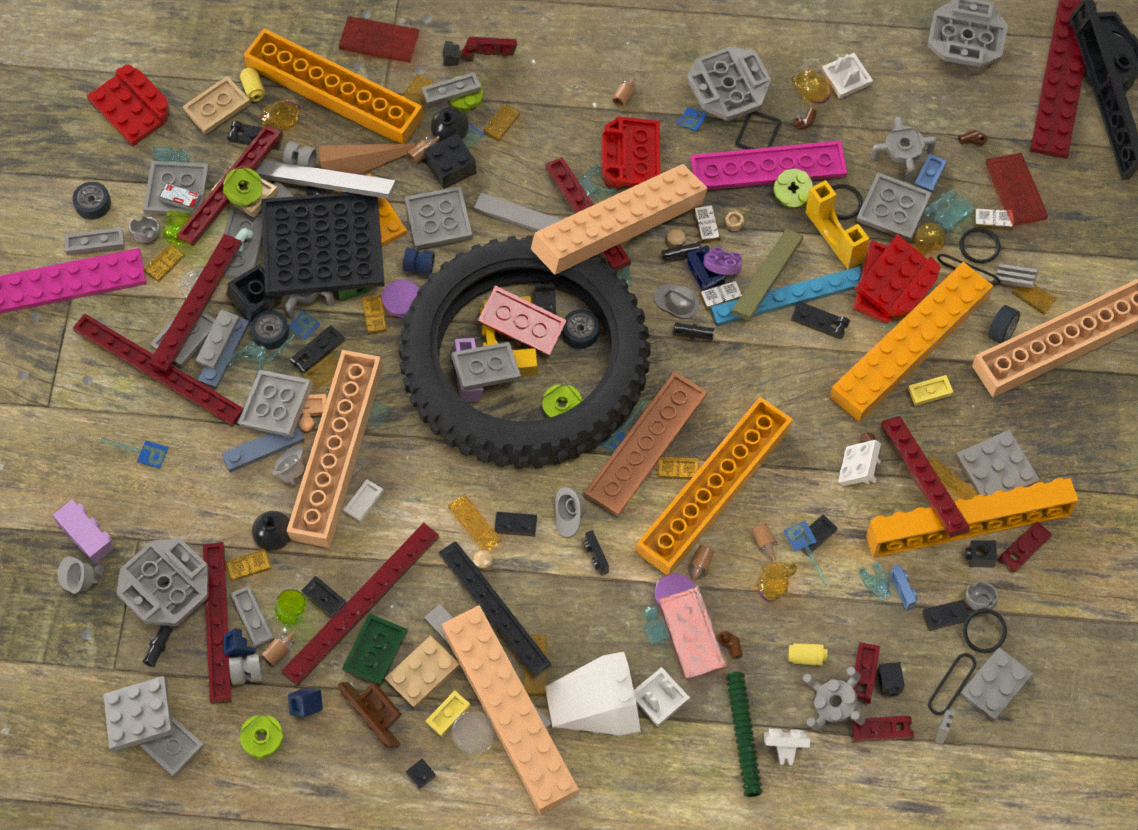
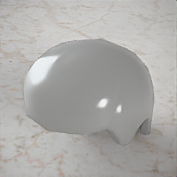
M142 216L140 220L133 218L129 223L132 237L140 243H149L155 240L161 231L159 222L152 217Z
M978 581L974 585H968L966 599L968 605L973 610L993 609L997 605L999 596L996 588L991 584Z

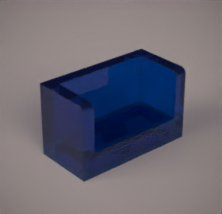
M708 245L687 253L686 263L702 291L725 285V275L712 272L703 265L705 254L710 252Z

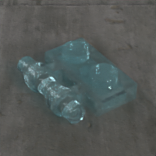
M955 189L943 193L940 199L931 202L928 208L924 210L927 216L933 213L937 214L934 216L933 221L946 233L973 214L976 209L965 197L954 198L957 195ZM949 204L945 209L942 208L943 205Z

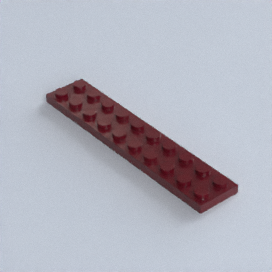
M1059 0L1030 152L1067 159L1069 156L1085 69L1069 17L1082 0Z

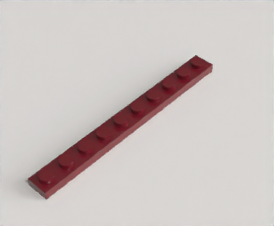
M84 313L74 325L73 330L77 334L232 427L240 418L243 407L174 366L170 368L168 373L150 366L149 361L153 356L151 352Z
M423 522L282 670V674L296 686H299L439 539V534Z

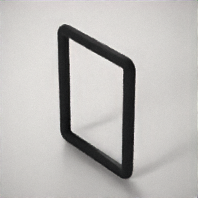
M757 111L748 113L735 142L736 146L747 150L756 149L739 143L751 115L754 114L777 122L767 148L771 147L781 125V120Z

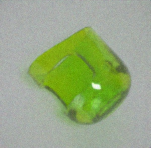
M168 210L165 219L171 226H165L162 229L164 239L171 244H184L185 242L178 239L177 234L191 216L183 212ZM173 215L175 220H172L170 216Z
M287 589L278 595L275 615L279 622L290 626L302 620L307 605L303 593L298 590Z

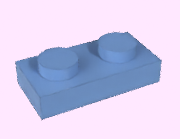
M929 154L914 186L933 192L947 160Z
M900 564L892 567L890 577L905 610L908 611L914 609L917 594L908 584L909 577L907 572L902 570Z

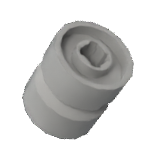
M289 141L283 153V163L313 168L317 150L306 145L302 147L299 143Z
M260 654L248 655L246 659H243L242 656L229 658L230 676L233 685L245 684L246 680H249L251 683L263 681Z

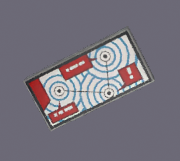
M166 182L158 198L159 201L195 212L202 194Z

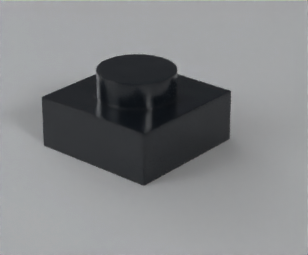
M423 758L405 771L406 775L419 790L436 777V774Z

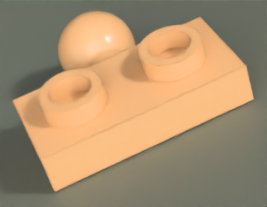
M326 394L308 396L300 416L301 418L298 421L300 430L308 432L313 429L314 421L310 416H322L327 401Z

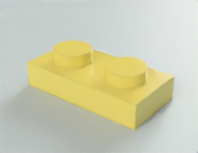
M946 375L909 385L908 387L915 406L953 395L952 387Z
M454 690L426 720V724L442 737L471 705Z

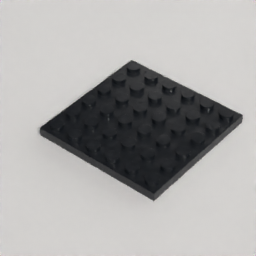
M341 192L262 199L266 297L385 287L378 197Z

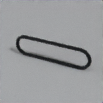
M941 253L937 256V260L941 264L954 270L957 267L945 263L940 257H947L959 263L964 262L947 254ZM966 263L971 268L995 278L997 283L990 282L993 286L1000 284V279L996 275Z
M962 653L955 659L929 699L928 706L934 714L942 715L945 714V711L949 710L975 670L976 660L971 654ZM963 656L970 657L973 661V666L946 709L941 712L935 711L931 703L959 659Z

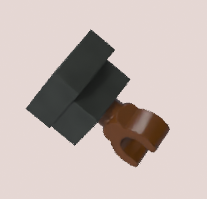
M445 41L442 51L443 66H458L460 58L465 61H473L474 54L470 57L465 56L463 49H459V45L453 44L452 41Z

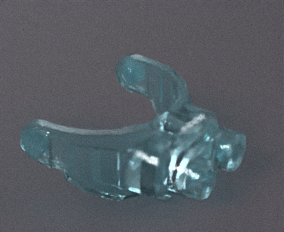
M600 164L591 167L578 180L587 195L609 196L617 192L616 188L610 190L599 188L590 181L591 175L601 169Z
M250 341L243 350L235 352L227 360L226 365L230 367L233 361L242 357H253L259 361V369L255 375L256 378L259 370L264 368L263 361L266 357L264 354L267 348L261 345L257 347L255 342Z
M876 562L873 564L876 578L873 575H869L866 568L862 567L859 569L862 581L874 594H877L878 599L892 595L889 589L891 587L889 583L890 576L886 570H883L880 563Z

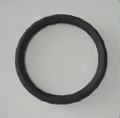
M847 184L831 186L833 190L837 188L850 189L859 199V206L855 212L843 216L836 214L837 218L850 219L856 216L863 205L860 192Z
M983 227L967 230L961 236L959 244L962 254L975 263H987L994 260L1001 248L998 236L991 230ZM975 231H983L990 234L996 241L995 253L987 259L971 257L964 249L966 236Z
M978 609L972 612L964 622L963 637L967 645L974 651L979 653L996 651L1006 639V623L1002 616L994 610ZM980 613L994 615L1002 625L1003 632L1000 641L994 647L988 649L976 647L971 643L967 635V627L970 620Z

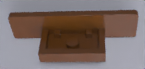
M340 682L337 685L341 689V695L351 701L355 712L365 718L367 726L380 736V742L385 747L398 748L401 745L389 731V728L402 713L377 683H372L361 695L349 682Z

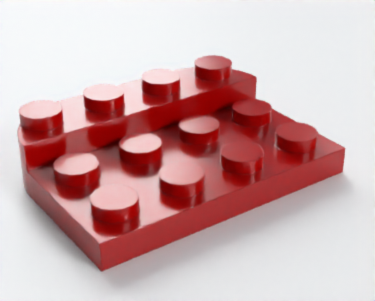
M126 64L115 70L116 75L88 94L87 98L133 147L168 121L167 117L170 108L166 97L139 69Z
M616 117L615 120L605 125L601 136V174L607 187L620 189L621 186L634 187L660 175V121Z
M897 234L854 289L890 318L892 316L906 317L921 302L937 281L940 265L931 256L928 259Z

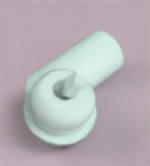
M243 228L235 236L236 239L242 241V246L237 255L243 254V242L245 239L251 240L253 237L252 230Z

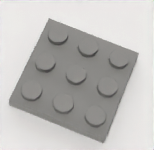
M152 161L143 208L144 214L192 216L195 212L159 201L158 197L165 183L169 182L201 193L202 198L196 208L197 210L205 198L209 165L204 163Z
M878 172L860 209L856 222L893 236L898 234L904 240L910 242L932 192Z
M461 186L405 197L416 249L473 239Z
M259 370L238 424L241 427L292 437L313 382L309 379Z
M1010 430L957 452L955 455L978 495L988 496L1000 490L1007 492L1019 486L1026 488L1040 481Z
M165 676L104 694L109 749L112 752L174 734L168 684Z

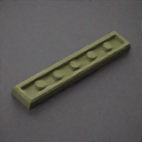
M785 229L733 307L732 314L749 321L751 320L803 241V235Z

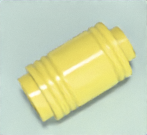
M253 68L244 69L240 74V80L246 96L250 101L258 102L265 96V90L258 72Z
M794 643V645H789V662L799 665L822 666L823 662H827V649H823V645Z

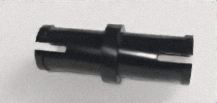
M699 241L688 245L679 244L678 247L661 250V253L664 255L662 258L664 262L679 258L683 260L687 256L702 254V249H700L702 247Z
M675 322L673 335L690 336L691 339L696 337L713 340L714 328L697 326L696 323L689 325Z
M160 625L154 640L150 641V648L142 661L145 665L149 667L156 666V662L161 652L165 651V644L173 631L171 627Z

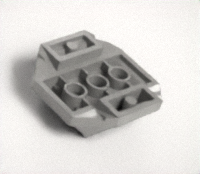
M950 0L949 3L934 11L927 46L944 61L981 68L1001 60L1008 25L992 2Z
M728 47L697 58L687 74V81L701 108L725 121L761 109L771 85V78L757 52L736 47Z
M180 537L151 541L120 569L116 594L145 624L178 626L208 598L209 567ZM164 582H169L167 587H160Z

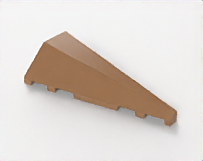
M415 143L319 146L321 169L363 175L385 166V163L394 159L396 161L400 160L402 156L407 155V152L415 146Z

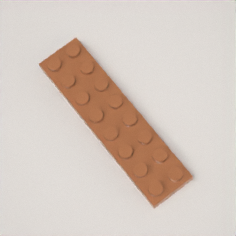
M673 372L586 489L584 496L618 517L705 399L707 391Z

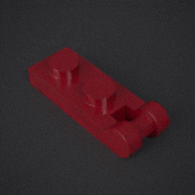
M469 37L463 48V54L468 57L473 54L513 56L517 47V39Z
M1037 521L1008 550L1003 552L998 560L1006 563L1010 567L1009 569L1015 573L1051 539L1053 534ZM1014 555L1018 560L1015 561L1011 556Z
M859 642L854 669L861 675V678L853 689L856 691L857 699L864 700V703L870 704L880 646ZM858 685L866 687V692L858 691Z
M911 716L865 718L863 725H859L852 720L854 742L911 740L914 738L910 727L912 724ZM896 725H901L902 730L897 731Z

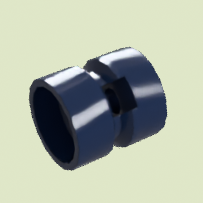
M407 247L403 258V272L414 274L418 271L420 275L430 276L433 272L435 252L424 250L420 253L418 249Z

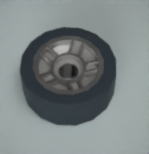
M99 182L83 183L73 193L74 207L77 213L85 219H99L110 210V195L105 186Z
M1008 305L1002 306L990 326L989 339L1000 344L1009 340L1018 324L1020 311Z
M584 309L574 310L565 316L566 322L562 333L568 345L577 349H585L597 341L599 337V321L592 312Z
M267 310L260 312L251 322L250 330L254 342L263 349L273 350L280 348L289 338V327L286 318L277 311Z

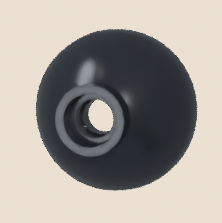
M453 107L439 110L431 122L432 133L435 138L439 136V142L456 133L463 139L469 129L466 115L461 110Z
M266 511L260 514L252 525L254 542L265 550L274 551L283 548L290 541L287 533L290 519L279 511ZM269 523L274 524V526L271 528L267 527Z

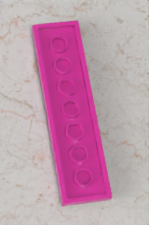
M841 141L690 155L692 173L707 187V190L774 184L778 176L788 169L804 171L811 180L847 177Z
M136 248L1 275L0 314L147 285L141 250Z

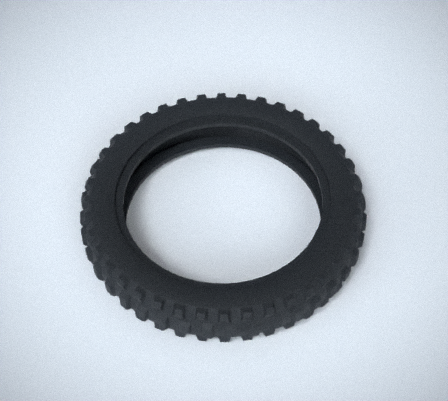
M527 235L526 238L517 239L516 236H508L506 241L501 242L497 239H492L482 247L480 244H476L466 254L461 251L450 262L445 261L440 265V270L432 273L423 286L419 288L417 296L409 307L410 310H407L403 324L404 328L401 331L402 343L399 344V356L403 360L400 362L401 374L406 376L403 379V384L406 392L411 393L410 402L413 407H417L420 410V419L424 423H430L431 431L435 435H442L447 445L452 448L457 446L461 454L465 456L472 454L477 456V460L480 462L489 463L492 461L495 462L497 467L502 468L504 465L508 466L510 464L514 465L515 469L528 468L529 465H533L537 469L551 462L555 466L567 461L569 457L572 460L577 459L586 450L590 452L602 444V441H607L611 434L619 429L623 422L629 418L634 406L637 405L640 391H644L646 385L645 374L649 372L650 362L646 359L651 354L650 343L646 341L649 338V330L643 324L645 322V314L643 309L637 308L638 299L635 294L629 293L626 281L617 277V271L613 267L607 268L603 265V259L598 256H593L555 275L531 250L534 235ZM549 280H555V287L576 296L592 309L603 324L608 335L611 347L610 360L603 378L591 394L564 413L534 421H512L493 417L465 402L453 390L443 374L439 362V353L442 339L450 322L468 302L478 295L493 289L495 286L499 287L514 283H535V281L545 283L549 282Z

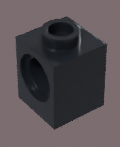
M971 540L969 547L965 548V559L969 560V567L994 568L997 562L996 541ZM981 551L985 556L981 557L976 552Z
M901 663L879 664L877 675L881 695H887L888 697L900 695L905 687Z

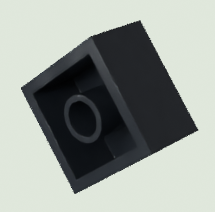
M458 133L424 149L425 162L443 190L477 173L476 161Z
M260 264L228 282L226 295L250 323L260 312L272 310L282 303L283 295L266 297L264 268Z

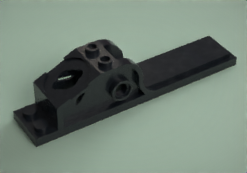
M1082 0L1069 18L1122 180H1129L1138 170V131L1125 94L1131 89L1134 81L1138 79V38L1128 30L1116 11L1097 12V7L1093 0Z

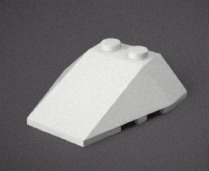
M624 652L603 655L545 686L552 728L589 731L595 734H613V736L618 737L641 732L631 675Z

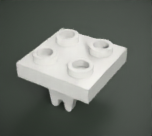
M855 53L846 54L843 58L839 57L838 60L822 66L821 72L839 99L864 89L873 83L872 78Z
M872 440L846 447L838 483L843 486L860 482L870 484V481L876 483L874 472L876 465H880L881 462L878 459L881 443L877 440Z
M662 667L634 690L636 704L657 727L690 700V697Z
M770 728L769 732H764L765 745L776 746L778 760L781 765L784 764L785 759H787L789 765L793 764L797 747L810 748V738L807 734L803 733V730L793 729L790 730V733H783L782 729Z

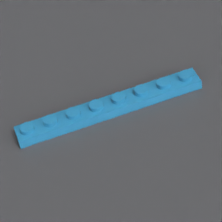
M860 267L770 290L753 317L798 305L799 301L806 303L854 290L861 278L862 272ZM739 299L711 306V313L717 327L744 320V318L732 314V309Z

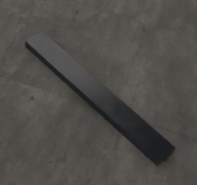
M457 541L439 551L442 559L476 603L480 605L482 611L535 678L551 667V662Z

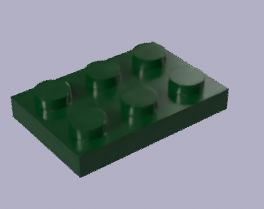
M369 613L342 670L370 683H377L381 687L408 630Z

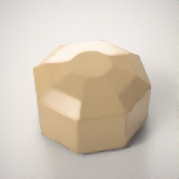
M737 211L729 212L725 217L726 228L731 231H739L744 226L743 215Z
M672 229L667 233V244L671 248L678 247L679 244L684 245L685 233L680 229Z
M479 550L474 554L473 563L479 571H487L492 567L493 556L489 551Z

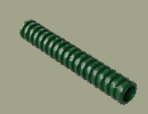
M732 672L726 676V680H728L727 686L730 693L729 699H731L732 718H734V731H736L734 735L737 738L736 744H738L736 748L739 752L737 754L740 757L738 761L741 763L739 766L742 770L740 774L743 776L741 779L744 783L742 787L745 790L743 794L747 797H756L763 793V789L760 788L762 783L759 782L761 776L758 775L760 770L757 769L759 763L756 762L758 757L755 756L757 750L754 749L756 744L753 743L755 738L752 736L754 731L751 730L753 728L751 724L752 718L749 717L751 712L748 711L750 709V706L747 704L749 699L746 698L748 693L745 692L747 690L745 686L746 680L743 679L745 674L742 672Z

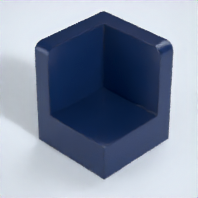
M234 628L223 635L224 655L232 657L242 656L243 659H246L248 655L256 653V648L247 646V639L242 637V629Z
M306 687L288 694L290 715L306 717L323 710L321 689Z

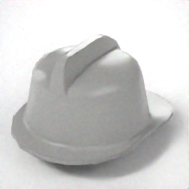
M665 284L660 286L655 292L654 300L657 306L677 317L690 318L699 309V301L688 287Z
M296 445L286 450L278 458L272 475H277L284 482H290L293 485L297 484L300 475L305 471L301 458L303 447Z
M564 487L557 492L555 497V522L558 532L562 536L570 537L578 531L581 517L585 514L587 505L580 492Z
M67 556L61 561L58 568V581L64 589L71 593L77 594L80 591H87L92 584L98 582L94 578V570L91 565L71 556Z

